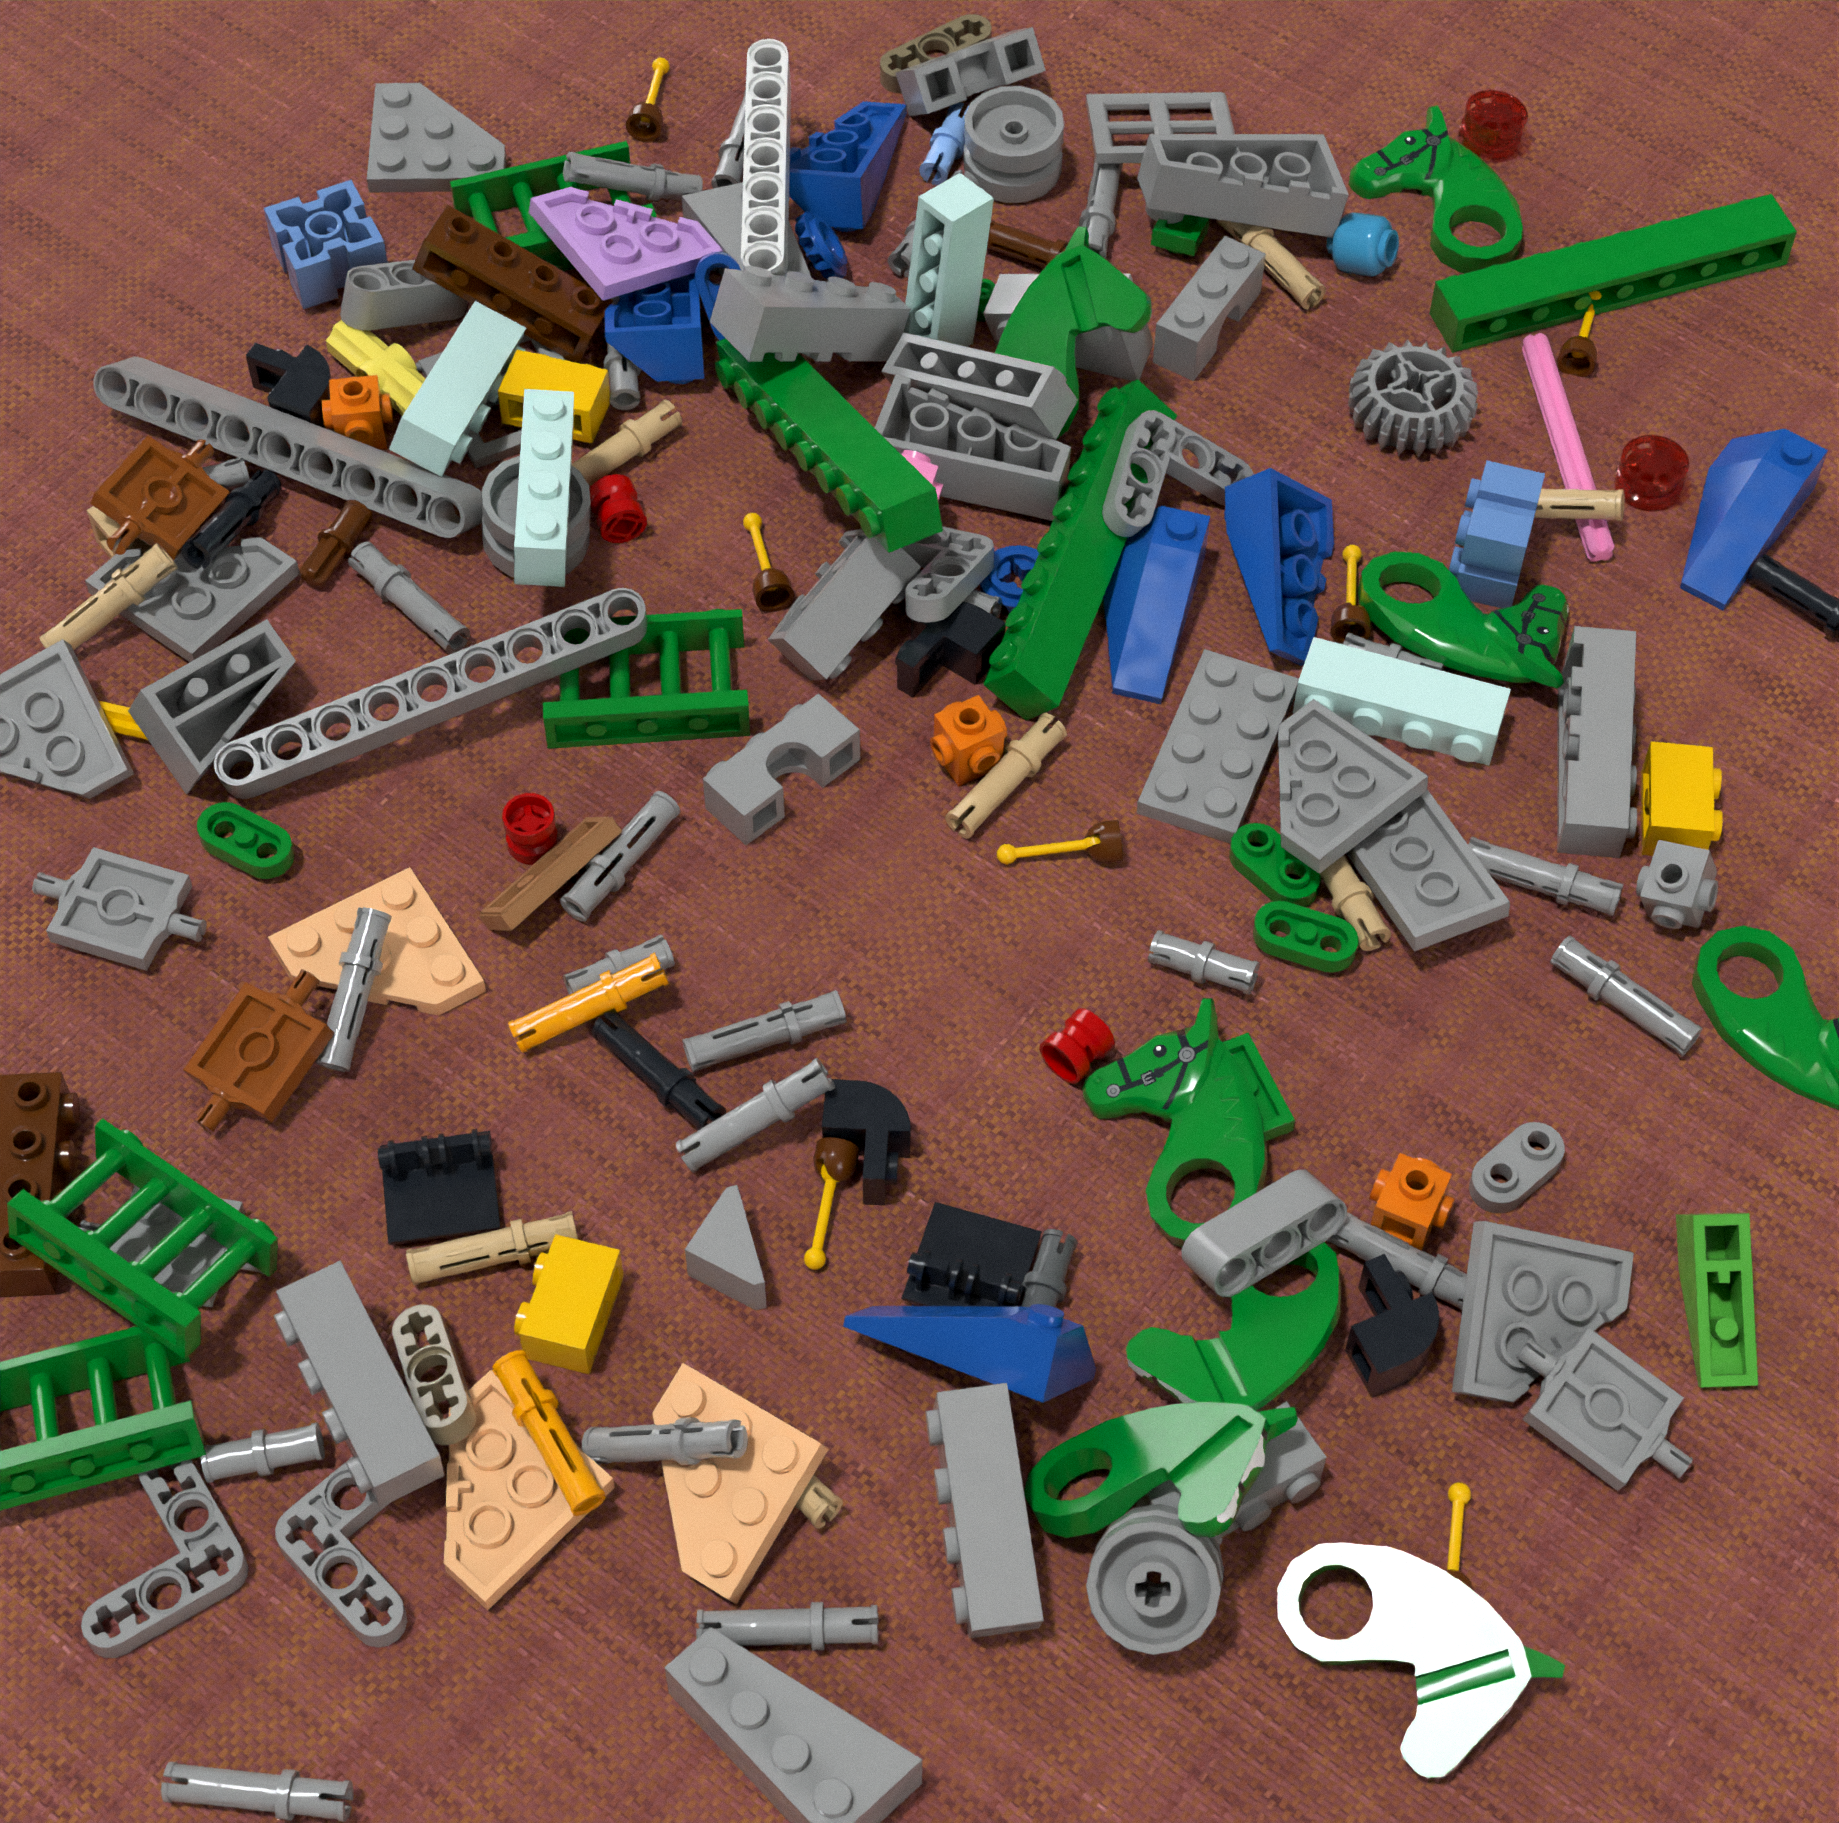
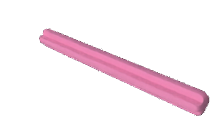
M1542 333L1535 336L1529 334L1523 339L1524 346L1522 351L1565 488L1596 490L1548 337ZM1575 519L1587 558L1592 562L1610 559L1613 556L1614 543L1607 521L1605 519Z

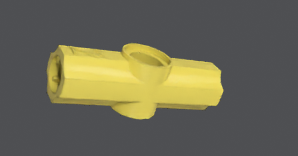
M342 320L333 326L330 336L326 339L328 352L355 376L378 375L381 394L390 393L392 408L403 416L426 379L418 372L417 366L409 353L397 343L387 346L370 330L352 328Z

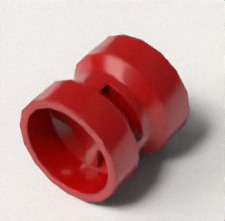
M622 474L608 475L597 480L589 488L591 510L597 516V526L605 541L611 543L628 542L638 537L645 530L647 517L643 507L637 502V491L629 477Z
M536 793L520 794L507 802L503 809L502 820L506 831L508 851L516 861L526 865H533L559 842L552 803L546 797Z
M1085 1008L1077 1009L1065 1020V1029L1062 1032L1050 1034L1040 1044L1039 1048L1047 1066L1058 1077L1071 1084L1078 1083L1090 1072V1063L1094 1059H1103L1115 1048V1039L1109 1027L1100 1017Z

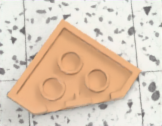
M410 867L268 936L271 949L292 983L300 973L299 971L304 969L320 980L317 986L337 990L343 968L339 965L341 953L348 950L357 917V910L359 907L376 909L391 915L392 919L385 935L379 959L383 963L381 974L374 977L368 997L369 1002L388 1005L390 1000L415 1005L418 1012L439 1016L486 992L483 978Z
M682 1363L652 1413L654 1424L665 1425L675 1423L676 1420L685 1417H694L700 1422L736 1419L741 1421L740 1425L745 1426L748 1435L746 1451L740 1458L702 1459L696 1465H680L675 1460H661L682 1571L737 1604L826 1455L828 1448Z
M492 1370L469 1389L476 1412V1424L473 1430L463 1440L449 1445L446 1483L447 1527L446 1541L444 1543V1566L446 1572L487 1611L588 1514L580 1516L572 1514L567 1500L547 1468L526 1427L518 1426L511 1413L514 1406ZM579 1448L599 1487L603 1489L607 1496L615 1488L613 1478Z

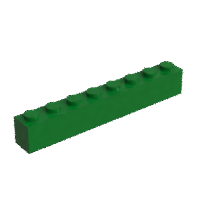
M1772 194L1753 199H1744L1734 204L1711 210H1702L1688 216L1660 221L1656 224L1630 231H1621L1611 236L1588 242H1579L1565 248L1537 253L1530 257L1503 264H1495L1488 268L1461 275H1452L1435 281L1429 314L1449 349L1454 353L1582 319L1591 304H1593L1595 310L1594 315L1786 265L1797 231ZM1599 291L1602 297L1599 300H1592L1589 292Z
M726 338L716 342L720 361L715 363V369L722 386L725 389L730 388L737 395L744 409L750 408L753 411L763 429L769 428L776 435L782 449H789L796 456L800 467L805 472L810 471L817 478L820 487L825 493L831 492L847 516L852 514L860 522L862 530L868 538L874 537L890 553L943 531L936 488L799 353H797L795 361L780 362L775 358L776 354L764 353L762 362H749Z
M1138 379L1119 389L1117 387L1111 388L1100 399L1097 405L1099 413L1095 423L1083 438L1084 449L1081 456L1068 473L1067 478L1070 482L1064 496L1056 503L1052 511L1054 516L1048 533L1044 535L1037 546L1039 555L1033 569L1029 571L1022 581V595L1017 606L1006 619L1005 625L1008 628L1003 640L993 651L989 660L992 666L983 685L1026 721L1059 706L1127 540V537H1122L1112 532L1104 522L1102 515L1104 501L1128 426L1146 411L1155 410L1174 421L1177 417L1174 411ZM1151 437L1144 449H1148L1155 443L1151 440ZM1131 463L1130 469L1133 476L1139 482L1148 483V477L1144 469L1137 464ZM1131 497V499L1124 504L1127 510L1129 509L1130 503L1135 498Z

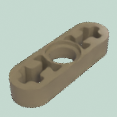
M963 15L886 52L880 60V82L882 86L890 92L902 93L896 72L935 59V57H929L925 54L929 50H942L949 54L990 39L992 34L991 23L980 15Z
M422 1304L410 1307L403 1311L393 1324L392 1335L413 1404L432 1441L439 1445H451L463 1440L471 1433L476 1424V1412L449 1329L440 1312L431 1305ZM424 1330L430 1345L420 1348L417 1342V1333ZM437 1365L447 1366L446 1372L439 1379L428 1383L420 1381L422 1375L431 1367ZM447 1400L451 1406V1416L443 1419L438 1403Z

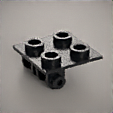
M471 1129V1133L446 1137L444 1133L438 1134V1138L428 1139L426 1135L421 1136V1140L395 1143L394 1140H389L387 1145H380L377 1149L379 1166L383 1176L389 1245L501 1229L490 1131L478 1132L477 1129Z
M935 1202L918 1252H912L907 1267L909 1277L902 1300L921 1306L1018 1307L1023 1292L1021 1288L1025 1275L1030 1271L1042 1231Z

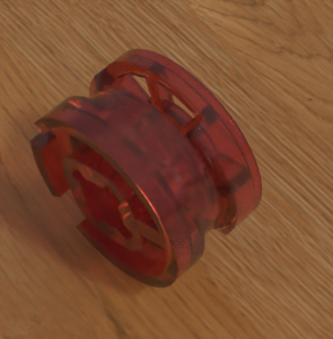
M1498 90L1479 91L1467 100L1465 115L1461 120L1458 130V137L1463 138L1462 145L1479 157H1481L1483 152L1492 154V160L1508 158L1515 154L1519 148L1522 130L1525 128L1528 119L1527 109L1519 99L1506 92ZM1490 98L1491 102L1484 103L1483 101H1481V99Z
M1660 435L1636 437L1629 441L1622 450L1620 464L1614 480L1615 490L1624 489L1625 503L1638 510L1656 512L1668 509L1681 496L1684 479L1689 469L1688 455L1678 443ZM1649 443L1650 448L1640 449L1637 447L1641 444Z

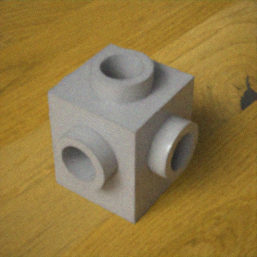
M1658 840L1650 867H1642L1636 886V894L1641 898L1647 916L1655 923L1672 929H1679L1682 927V924L1696 928L1700 927L1704 911H1712L1718 894V881L1715 880L1717 869L1710 850Z

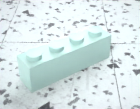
M961 173L918 196L905 303L910 308V313L903 333L968 347L973 344L994 198Z
M475 301L401 417L389 450L441 477L452 460L460 464L473 440L468 435L469 431L471 430L478 434L489 415L491 408L486 406V403L490 401L496 404L499 400L498 389L516 350L526 351V349L519 346L526 327Z
M524 389L514 542V584L565 587L574 427V392Z
M1313 637L1298 681L1293 713L1314 699L1367 735L1388 738L1405 743L1413 748H1425L1455 756L1457 759L1465 762H1477L1489 766L1511 689Z

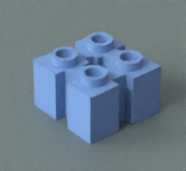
M352 180L316 191L318 199L302 204L300 198L296 197L264 208L272 249L284 272L288 271L291 286L303 309L339 298L337 289L345 287L346 276L350 269L358 266L388 263L384 240L371 216H366L364 203Z
M1486 460L1482 479H1471L1465 507L1473 509V512L1465 510L1461 516L1455 544L1462 545L1464 548L1454 547L1449 571L1457 577L1463 591L1472 602L1498 608L1512 606L1545 473Z

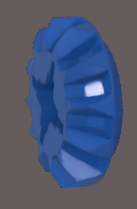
M805 212L796 218L795 233L799 237V244L806 252V257L811 260L814 268L819 270L826 279L829 277L843 278L846 276L847 256L840 240L829 224L820 216H815L810 212Z
M1015 545L994 551V568L980 583V592L1002 598V605L1006 606L1010 613L1017 606L1023 589L1018 588L1015 582H1010L1011 570L1014 571L1015 576H1018L1023 581L1029 571L1033 569L1039 555L1037 549Z

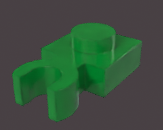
M1185 214L1182 221L1168 224V220L1158 219L1152 230L1151 245L1167 249L1175 254L1195 256L1208 232L1210 218Z

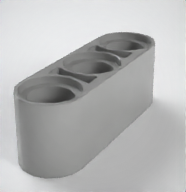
M415 260L358 266L350 269L346 276L340 317L346 325L352 328L376 330L461 318L466 313L468 302L412 270Z
M1296 1170L1199 1226L1185 1240L1181 1257L1184 1263L1216 1294L1221 1297H1231L1331 1238L1342 1227L1347 1216V1207L1338 1196L1309 1171Z

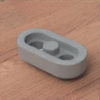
M1529 1122L1516 1128L1474 1166L1469 1181V1192L1473 1201L1480 1208L1491 1213H1506L1518 1207L1558 1171L1565 1151L1564 1142L1560 1134L1551 1126L1540 1122ZM1534 1142L1541 1144L1545 1147V1149L1535 1150L1529 1145V1143ZM1491 1175H1503L1507 1178L1508 1182H1496Z

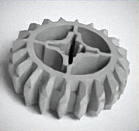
M1407 339L1404 345L1398 348L1389 342L1384 351L1373 349L1368 359H1361L1354 377L1350 381L1349 413L1353 414L1354 427L1363 428L1365 440L1378 438L1380 450L1391 445L1396 447L1398 455L1405 449L1413 450L1417 457L1421 455L1424 449H1429L1437 455L1443 445L1453 448L1458 438L1465 437L1466 432L1469 430L1478 406L1476 403L1478 395L1477 383L1472 381L1471 369L1462 367L1461 357L1448 358L1445 347L1434 351L1429 349L1427 341L1421 347H1415Z

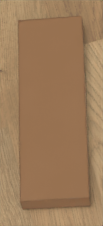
M586 817L480 912L479 918L488 930L512 931L616 838L622 830L613 817Z

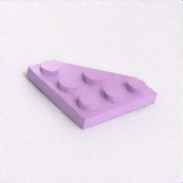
M568 187L533 197L530 200L529 214L602 300L695 273V268L702 257L712 252H723L722 248L698 221L679 217L677 224L652 217L653 209L617 199L614 206L589 200V192L577 188Z

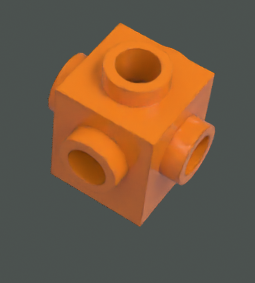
M378 375L330 379V399L322 400L325 429L334 428L336 433L380 450L387 449L385 423L393 422V411L390 393L381 394Z
M976 695L963 702H953L943 708L941 712L934 714V737L930 738V746L938 763L946 768L957 786L960 787L988 774L1003 758L1004 738L1007 737V728L999 712L996 710L990 711L980 695Z
M1399 1153L1391 1172L1382 1168L1376 1178L1369 1197L1370 1200L1377 1202L1370 1225L1422 1251L1433 1226L1443 1230L1451 1213L1455 1198L1446 1194L1452 1174L1441 1170L1437 1164L1428 1159L1412 1158Z

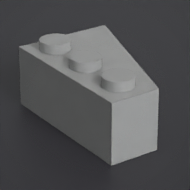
M1039 274L999 275L983 313L996 348L1013 310L1027 288ZM1124 274L1133 281L1131 274ZM1146 324L1143 330L1136 333L1121 332L1109 326L1078 334L1075 340V366L1130 381L1139 380L1154 343L1148 324Z
M862 529L846 531L838 541L844 548L842 554L832 565L826 561L815 573L819 581L806 596L802 594L797 598L768 638V641L809 680H825L828 677L830 679L837 677L852 660L848 653L859 640L864 642L877 632L883 623L880 615L891 602L895 605L905 598L907 585L921 568L902 548L888 553L874 537L868 538Z
M266 619L141 689L128 712L187 795L212 766L219 749L237 736L282 682L296 660Z

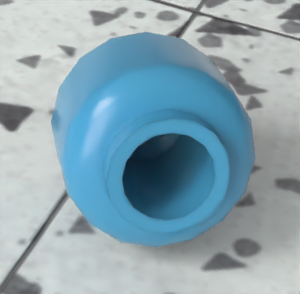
M1356 212L1348 213L1341 218L1333 238L1327 237V251L1329 254H1332L1335 266L1340 271L1365 276L1381 274L1386 267L1392 266L1399 248L1397 231L1393 230L1388 219L1378 215Z

